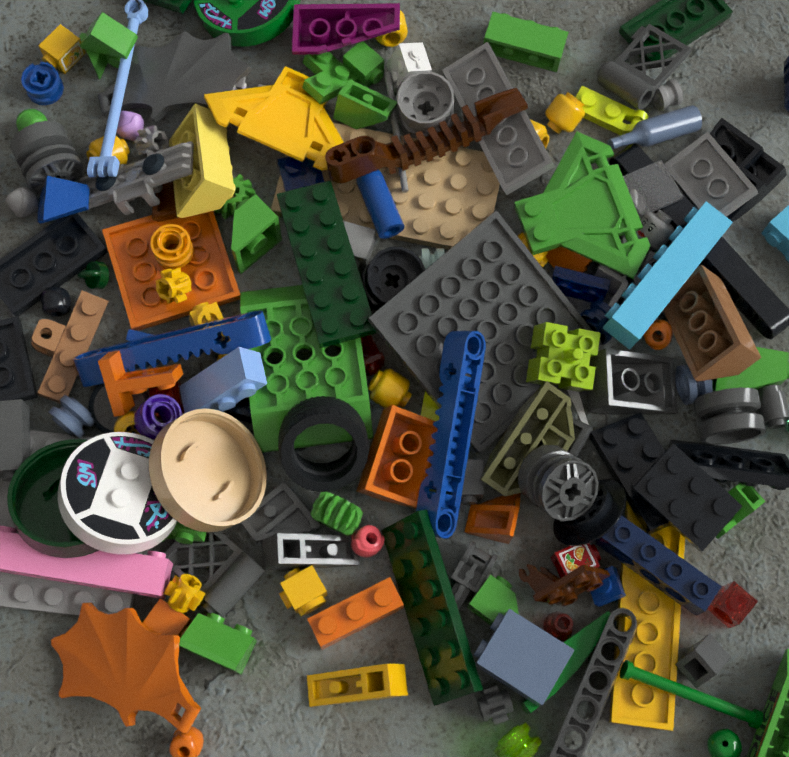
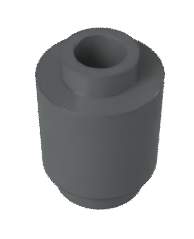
M769 385L759 388L761 408L758 411L763 416L765 425H768L769 429L786 426V421L789 420V407L785 392L781 391L780 385Z

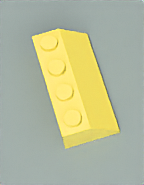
M198 104L193 105L169 140V147L192 141L194 144L192 174L173 181L177 217L180 218L221 209L225 202L230 200L235 193L232 175L233 167L229 155L230 147L227 141V128L217 124L210 109Z

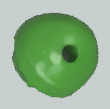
M27 109L18 114L16 119L17 129L21 131L31 124L47 121L42 112L36 109Z

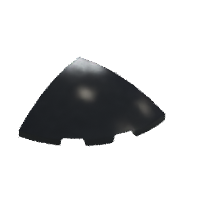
M721 118L710 135L758 191L756 196L727 216L728 219L734 222L770 193L786 177L787 173L785 166L765 153L761 145Z

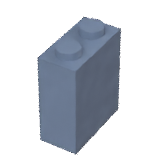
M508 609L505 615L499 612L490 626V629L494 631L490 640L487 642L483 639L474 653V656L478 658L475 665L538 707L542 706L572 656L574 649L511 609Z

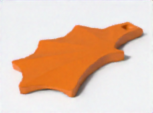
M82 603L77 623L65 634L51 639V645L59 654L63 664V681L58 693L60 698L82 696L92 697L105 702L119 712L126 727L135 725L138 711L154 712L164 717L183 733L189 732L201 710L200 705L193 700L179 676L178 656L180 637L178 635H161L150 631L141 622L134 608H124L117 613L107 614L99 611L92 603ZM181 707H184L186 710L181 717L178 713Z

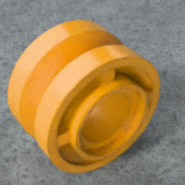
M166 224L159 227L151 237L150 244L157 262L164 268H182L192 259L193 245L188 232L183 227L176 224ZM170 244H178L173 250L166 249Z

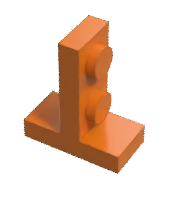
M119 350L108 352L98 360L114 417L126 415L135 406L132 395L143 393L152 387H157L158 390L172 388L183 375L181 363L125 372Z

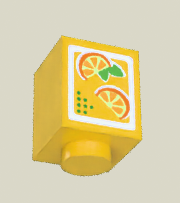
M61 24L38 45L43 54V62L53 65L54 68L64 75L86 54L85 50L80 47V38Z

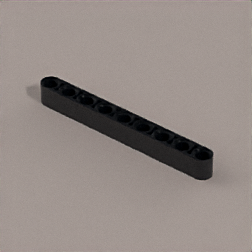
M630 144L609 159L610 165H619L627 188L630 191L635 190L637 194L642 196L648 211L657 213L658 210H661L673 219L670 224L674 227V230L679 225L682 228L687 225V222L683 219L694 206L638 145ZM721 237L699 266L703 265L722 279L734 305L762 336L770 340L775 338L789 326L788 307L728 242Z

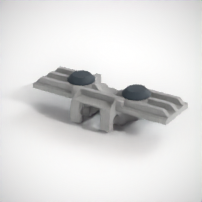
M193 142L180 143L156 152L148 151L147 158L127 165H119L116 177H109L107 173L106 177H99L97 174L96 177L85 176L80 178L79 183L87 184L90 187L89 209L114 201L123 214L129 215L134 213V209L128 202L134 201L139 196L145 199L151 207L159 205L160 200L155 196V193L161 192L162 184L192 174Z

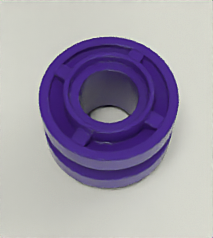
M157 394L147 399L137 408L134 415V423L137 431L142 436L155 440L158 433L167 424L183 414L180 405L175 399L168 395ZM154 412L162 417L163 423L155 419Z

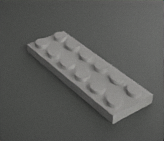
M488 42L442 70L446 79L450 82L460 106L468 105L474 116H476L475 102L513 89ZM525 110L502 120L496 125L490 135L481 137L482 140L479 141L506 195L555 167Z

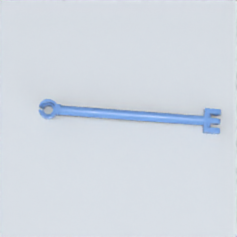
M129 0L124 8L129 20L127 28L136 35L139 24L148 18V8L143 0H137L140 5H138L136 0ZM134 46L127 59L120 58L100 157L89 158L87 167L88 177H96L97 174L99 177H106L107 173L109 177H116L118 174L120 161L116 156H112Z

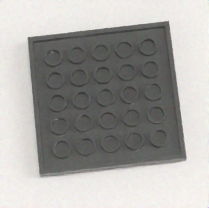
M497 210L367 318V321L439 408L442 405L437 402V399L444 394L439 390V387L443 386L439 377V370L446 336L451 331H479L482 333L486 342V350L470 446L476 453H481L508 428L520 408L541 386L526 382L529 360L537 356V349H531L534 326L549 322L568 326L567 332L579 328L593 331Z

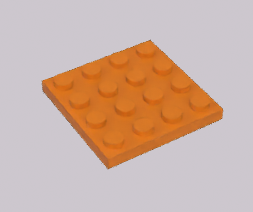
M213 211L159 222L153 220L152 215L102 230L132 330L140 331L188 316L193 311V307L204 302L209 304L217 302L218 306L240 300L241 295ZM166 224H176L183 227L188 232L194 249L190 262L181 268V272H185L190 277L192 291L185 293L187 300L180 303L174 301L168 304L156 291V280L162 278L160 272L167 268H164L157 262L150 242L153 233L159 227ZM170 244L166 249L173 250L178 244Z

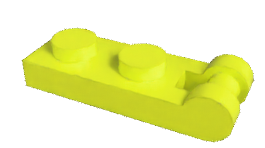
M581 86L576 95V98L584 104L582 107L585 111L584 119L618 135L631 132L639 121L648 119L646 112L631 109L585 86ZM624 119H625V120H627V121H629V122H631V123H630V124H625V123H623V121H624Z

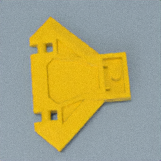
M284 67L274 85L204 94V99L217 124L224 127L233 124L239 127L237 133L301 162L305 158L315 161L313 167L321 171L328 170L325 159L326 152L330 148L344 143L325 110L328 101L319 104L302 88L304 80L309 78V76L289 67Z

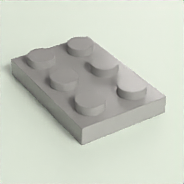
M706 132L663 164L667 173L698 210L707 201L727 217L758 194L756 187L709 132Z

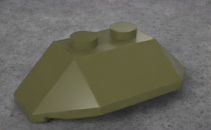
M545 381L520 408L490 453L480 480L503 496L521 493L518 484L519 469L523 460L531 451L543 445H555L568 451L575 440L571 398Z

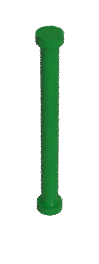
M625 660L621 666L620 678L629 680L631 678L745 721L749 727L758 729L762 724L763 712L753 709L751 711L635 667L634 663Z

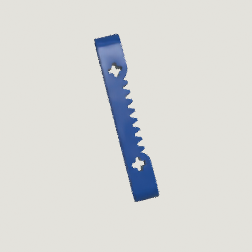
M259 310L88 351L76 356L73 361L82 385L88 387L104 383L98 360L108 352L119 350L125 372L136 371L139 367L141 370L146 369L149 365L154 368L160 362L166 365L171 359L174 363L178 362L182 357L188 360L193 354L195 357H199L203 352L207 355L211 354L212 351L218 354H229L238 347L246 349L258 347L271 341V335L264 313Z
M479 331L449 332L445 338L439 377L443 386L439 387V390L444 394L437 399V402L442 406L440 409L435 410V414L440 418L433 422V426L438 428V430L431 434V437L436 442L429 446V449L434 454L427 458V461L432 466L425 470V473L429 476L425 477L421 483L416 511L427 510L435 537L443 539L453 535L458 521L486 350L485 338ZM429 489H434L437 491L436 493L430 492ZM446 491L452 492V495L446 494Z

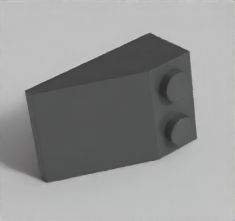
M608 348L598 351L597 356L590 357L589 366L596 367L593 390L587 391L588 412L609 415H635L640 412L642 414L678 413L674 358Z

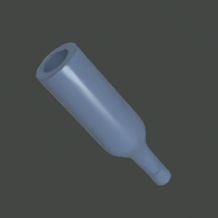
M693 105L639 121L631 132L608 139L607 145H610L612 150L630 144H637L641 147L653 146L699 131L702 126V116L698 108Z

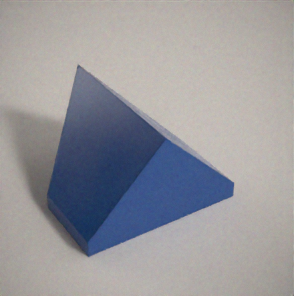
M47 176L39 197L37 221L41 224L88 210L90 187L87 184Z

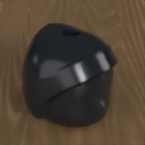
M48 287L41 293L40 300L44 314L60 317L70 311L71 297L66 289Z

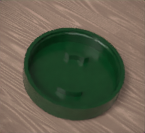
M85 439L63 440L37 450L19 466L11 479L7 494V505L14 526L20 537L30 547L43 554L59 558H75L99 551L87 545L72 533L64 522L58 505V487L63 468L70 455L87 441Z

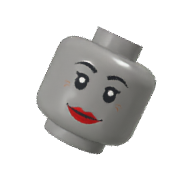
M658 210L657 213L645 212L640 219L643 229L636 231L638 239L648 238L650 243L648 252L658 251L663 244H667L668 238L674 232V227L670 224L673 219L661 210Z

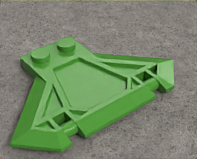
M576 132L544 192L515 201L514 207L532 255L564 247L634 279L650 248V243L647 237L638 239L636 231L643 229V225L619 165H609L607 158L614 156L610 145ZM596 163L598 169L593 170L591 164ZM625 235L627 242L622 244L619 237Z

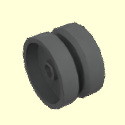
M742 387L723 389L704 394L694 401L697 418L704 420L698 426L700 441L704 444L738 443L757 438L766 433L763 416L755 413L761 408L757 389Z

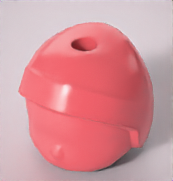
M366 525L354 532L351 538V547L354 553L360 557H372L382 549L385 538L378 528Z

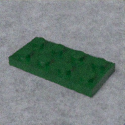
M660 0L620 26L619 33L630 45L633 42L632 36L641 26L646 28L648 24H651L681 43L689 45L730 18L733 11L723 0ZM650 35L643 42L644 47L659 44V39ZM664 50V59L677 53L678 50ZM660 51L644 54L645 62L661 60Z

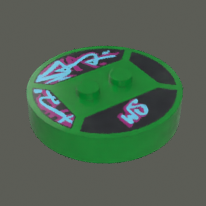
M194 0L196 11L205 30L213 38L223 33H228L231 37V45L240 47L262 44L281 34L293 21L294 4H300V0Z

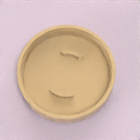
M206 408L189 411L167 424L158 433L151 447L149 475L153 490L164 509L184 526L201 532L222 531L246 520L259 507L265 494L267 482L264 456L251 432L233 416L219 410Z

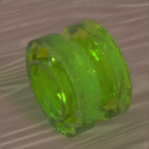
M525 721L520 726L517 724L497 742L498 746L493 752L497 757H533L543 741L538 735L531 737L528 735L531 727Z

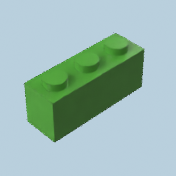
M492 12L484 43L488 42L494 54L498 57L557 72L569 32L558 27L537 24L532 20H522L505 13Z

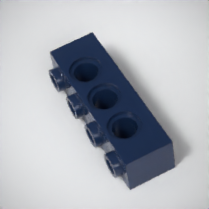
M622 515L615 526L595 543L695 616L706 612L722 587Z

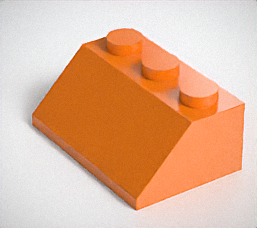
M394 405L383 409L369 450L367 463L363 469L356 491L385 502L416 509L421 483L425 477L429 476L425 473V470L432 466L427 461V458L434 454L429 449V446L436 442L431 437V434L438 430V428L433 426L435 421Z

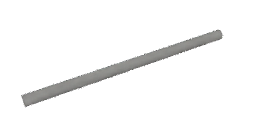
M388 71L384 73L387 96L395 100L391 72ZM395 108L393 112L390 114L393 136L397 135L401 143L397 111ZM398 167L401 189L403 193L409 191L406 170L402 171Z

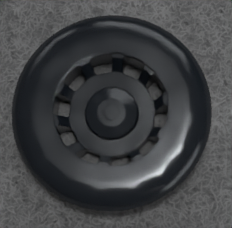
M598 480V494L593 505L584 515L569 521L554 519L553 532L556 539L567 546H581L594 542L608 533L620 519L626 505V494L622 485L614 480Z

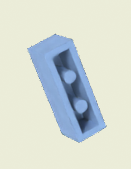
M238 347L180 385L184 413L204 408L224 412L234 408L236 403L244 398L254 395L257 390L267 384L261 354Z

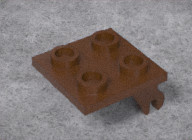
M527 564L530 572L529 576H527L524 569H519L520 579L523 582H527L536 593L533 595L535 601L545 602L549 605L558 604L563 607L578 600L577 595L582 592H590L603 585L602 580L610 576L608 570L587 565L578 567L562 578L555 576L545 567H540V572L535 566Z

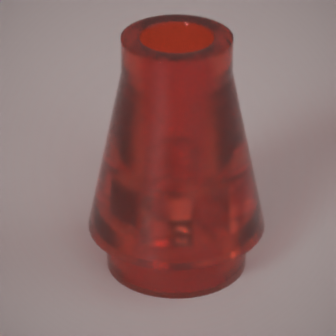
M560 611L550 613L545 618L543 624L544 631L561 642L569 639L573 633L572 618ZM559 619L564 621L566 629H561L558 626Z

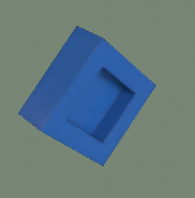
M614 566L604 569L608 570L610 576L602 580L603 585L596 590L590 591L594 604L598 607L626 596L617 568Z

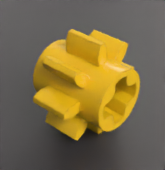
M169 268L161 271L162 278L156 280L158 295L166 300L168 304L174 301L180 303L187 300L185 293L192 291L190 277L185 272H181V268L173 270Z
M182 574L180 578L174 576L164 591V594L170 596L168 605L173 610L181 613L188 612L189 608L195 611L205 596V593L200 591L202 587L200 580L190 574Z

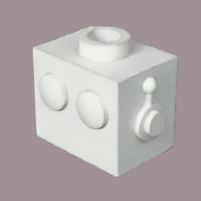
M423 42L398 44L386 64L388 71L391 72L395 92H398L402 82L410 75L418 72L432 71Z

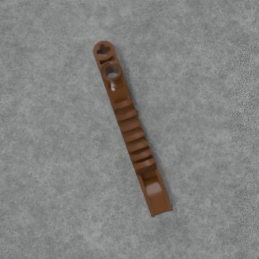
M513 88L475 102L476 116L472 114L468 105L461 107L464 121L461 122L457 113L450 116L452 127H448L444 120L439 123V132H436L434 126L427 129L428 136L426 137L422 130L416 132V141L412 140L410 134L404 135V145L400 143L397 135L390 137L391 142L388 144L377 142L370 136L356 137L336 145L326 152L325 159L330 179L335 183L342 184L383 167H386L391 175L396 173V167L405 171L409 169V165L414 164L416 167L421 165V161L424 160L428 163L434 160L433 157L437 155L441 158L446 155L445 152L451 151L453 153L458 151L460 146H463V148L470 146L469 142L475 141L477 143L481 141V137L490 135L492 130L502 120L528 109V104L519 90Z

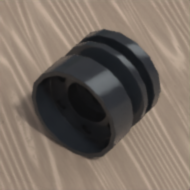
M388 247L379 251L363 269L360 277L369 306L377 311L425 270L421 259L413 251L403 247ZM392 279L394 281L393 286L387 287L385 282Z

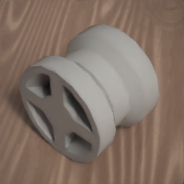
M675 79L666 81L665 85H661L655 91L652 99L655 107L659 111H663L671 104L676 106L682 103V89Z

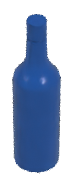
M378 169L356 178V184L378 236L381 239H386L402 232L405 226L382 172Z

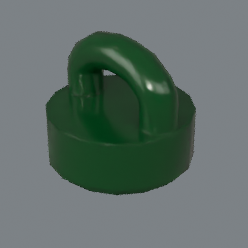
M91 261L86 266L85 271H80L77 276L79 279L85 280L86 285L90 289H103L109 281V269L104 262Z

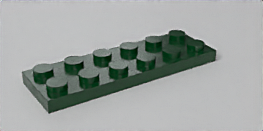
M331 180L278 193L277 200L320 348L376 334V330L367 321V318L372 313Z
M427 510L416 511L382 529L381 532L385 538L384 543L399 588L401 600L404 604L433 705L436 706L481 691L483 687Z

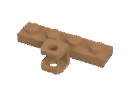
M82 290L66 326L48 319L38 321L31 338V346L36 351L52 357L38 390V396L61 404L60 399L64 395L69 397L78 376L73 359L80 354L88 352L108 305V300ZM42 335H49L50 338H49V339H44V338H42L41 336H42Z

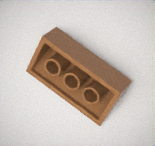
M700 265L663 311L696 381L739 375L762 357L722 279L703 265Z

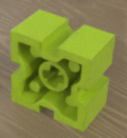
M549 322L535 325L531 349H537V356L529 360L526 382L542 385L547 381L552 385L558 384L560 389L576 392L593 390L596 367L589 366L590 357L598 355L600 332L580 328L567 332L568 326Z

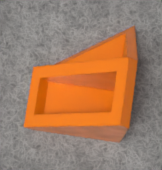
M521 493L510 496L502 495L481 504L471 505L464 532L509 544L515 531Z

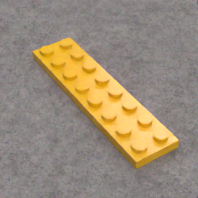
M626 500L625 518L645 531ZM670 525L649 534L684 559L685 537L673 526ZM621 562L620 580L626 596L618 599V609H629L633 612L637 621L636 633L624 661H631L635 667L676 682L677 666L675 664L678 661L681 605ZM624 616L617 618L616 629L618 631L625 632L631 628L632 622L630 619ZM616 646L614 650V660L617 659L620 654V650ZM619 671L611 690L609 723L673 731L676 695L631 678L629 680L620 678Z

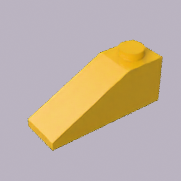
M387 663L307 675L309 707L408 696L405 664Z

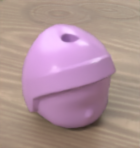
M121 111L116 133L124 139L135 141L139 136L137 131L144 128V119L137 113Z

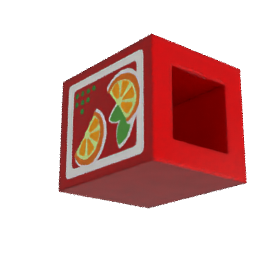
M590 543L581 546H569L555 552L550 557L560 578L582 565L599 568L600 564L598 561L601 560L594 544L590 545Z

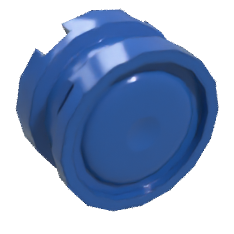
M40 62L38 65L32 63L23 71L21 77L22 86L32 102L38 105H50L58 101L63 95V82L53 65L47 62Z

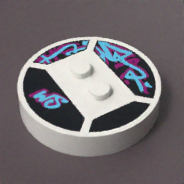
M106 433L87 440L70 455L63 468L58 487V505L64 522L81 541L107 553L134 554L158 545L172 532L178 521L159 502L149 475V456L154 440L135 433Z

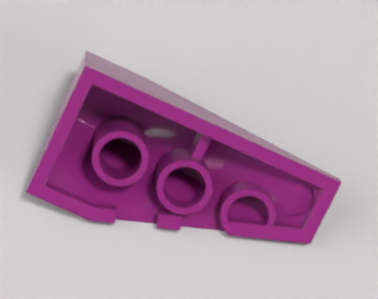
M400 3L294 4L292 54H322L400 30Z

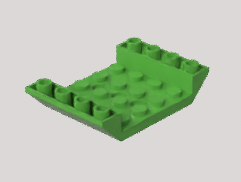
M302 285L241 292V314L259 310L263 311L271 335V341L249 349L261 354L267 381L265 386L249 397L254 438L259 444L262 453L279 451L278 435L284 417L296 404L316 396L335 397L349 403L362 418L368 439H373L361 338L334 344L340 347L341 352L336 357H330L325 353L327 347L320 348ZM301 349H309L312 352L311 358L305 361L298 359L296 354ZM273 352H279L283 355L282 361L278 364L269 363L267 358ZM317 424L306 428L297 436L294 442V449L351 442L352 437L344 428L334 424Z

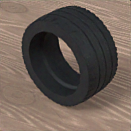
M316 396L296 404L284 417L278 435L279 457L283 469L293 482L307 490L331 492L342 489V487H346L359 477L367 463L369 442L365 424L358 412L349 403L339 398ZM317 424H334L344 428L352 437V445L349 451L340 459L329 463H313L303 459L295 451L294 442L297 436L306 428Z

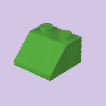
M256 194L250 199L241 201L234 211L231 250L237 271L242 274L282 241L278 216Z
M208 612L207 616L198 613L180 638L179 646L242 675L257 642L254 637H251L253 631L239 624L231 628L223 624L225 618L212 612L211 614Z

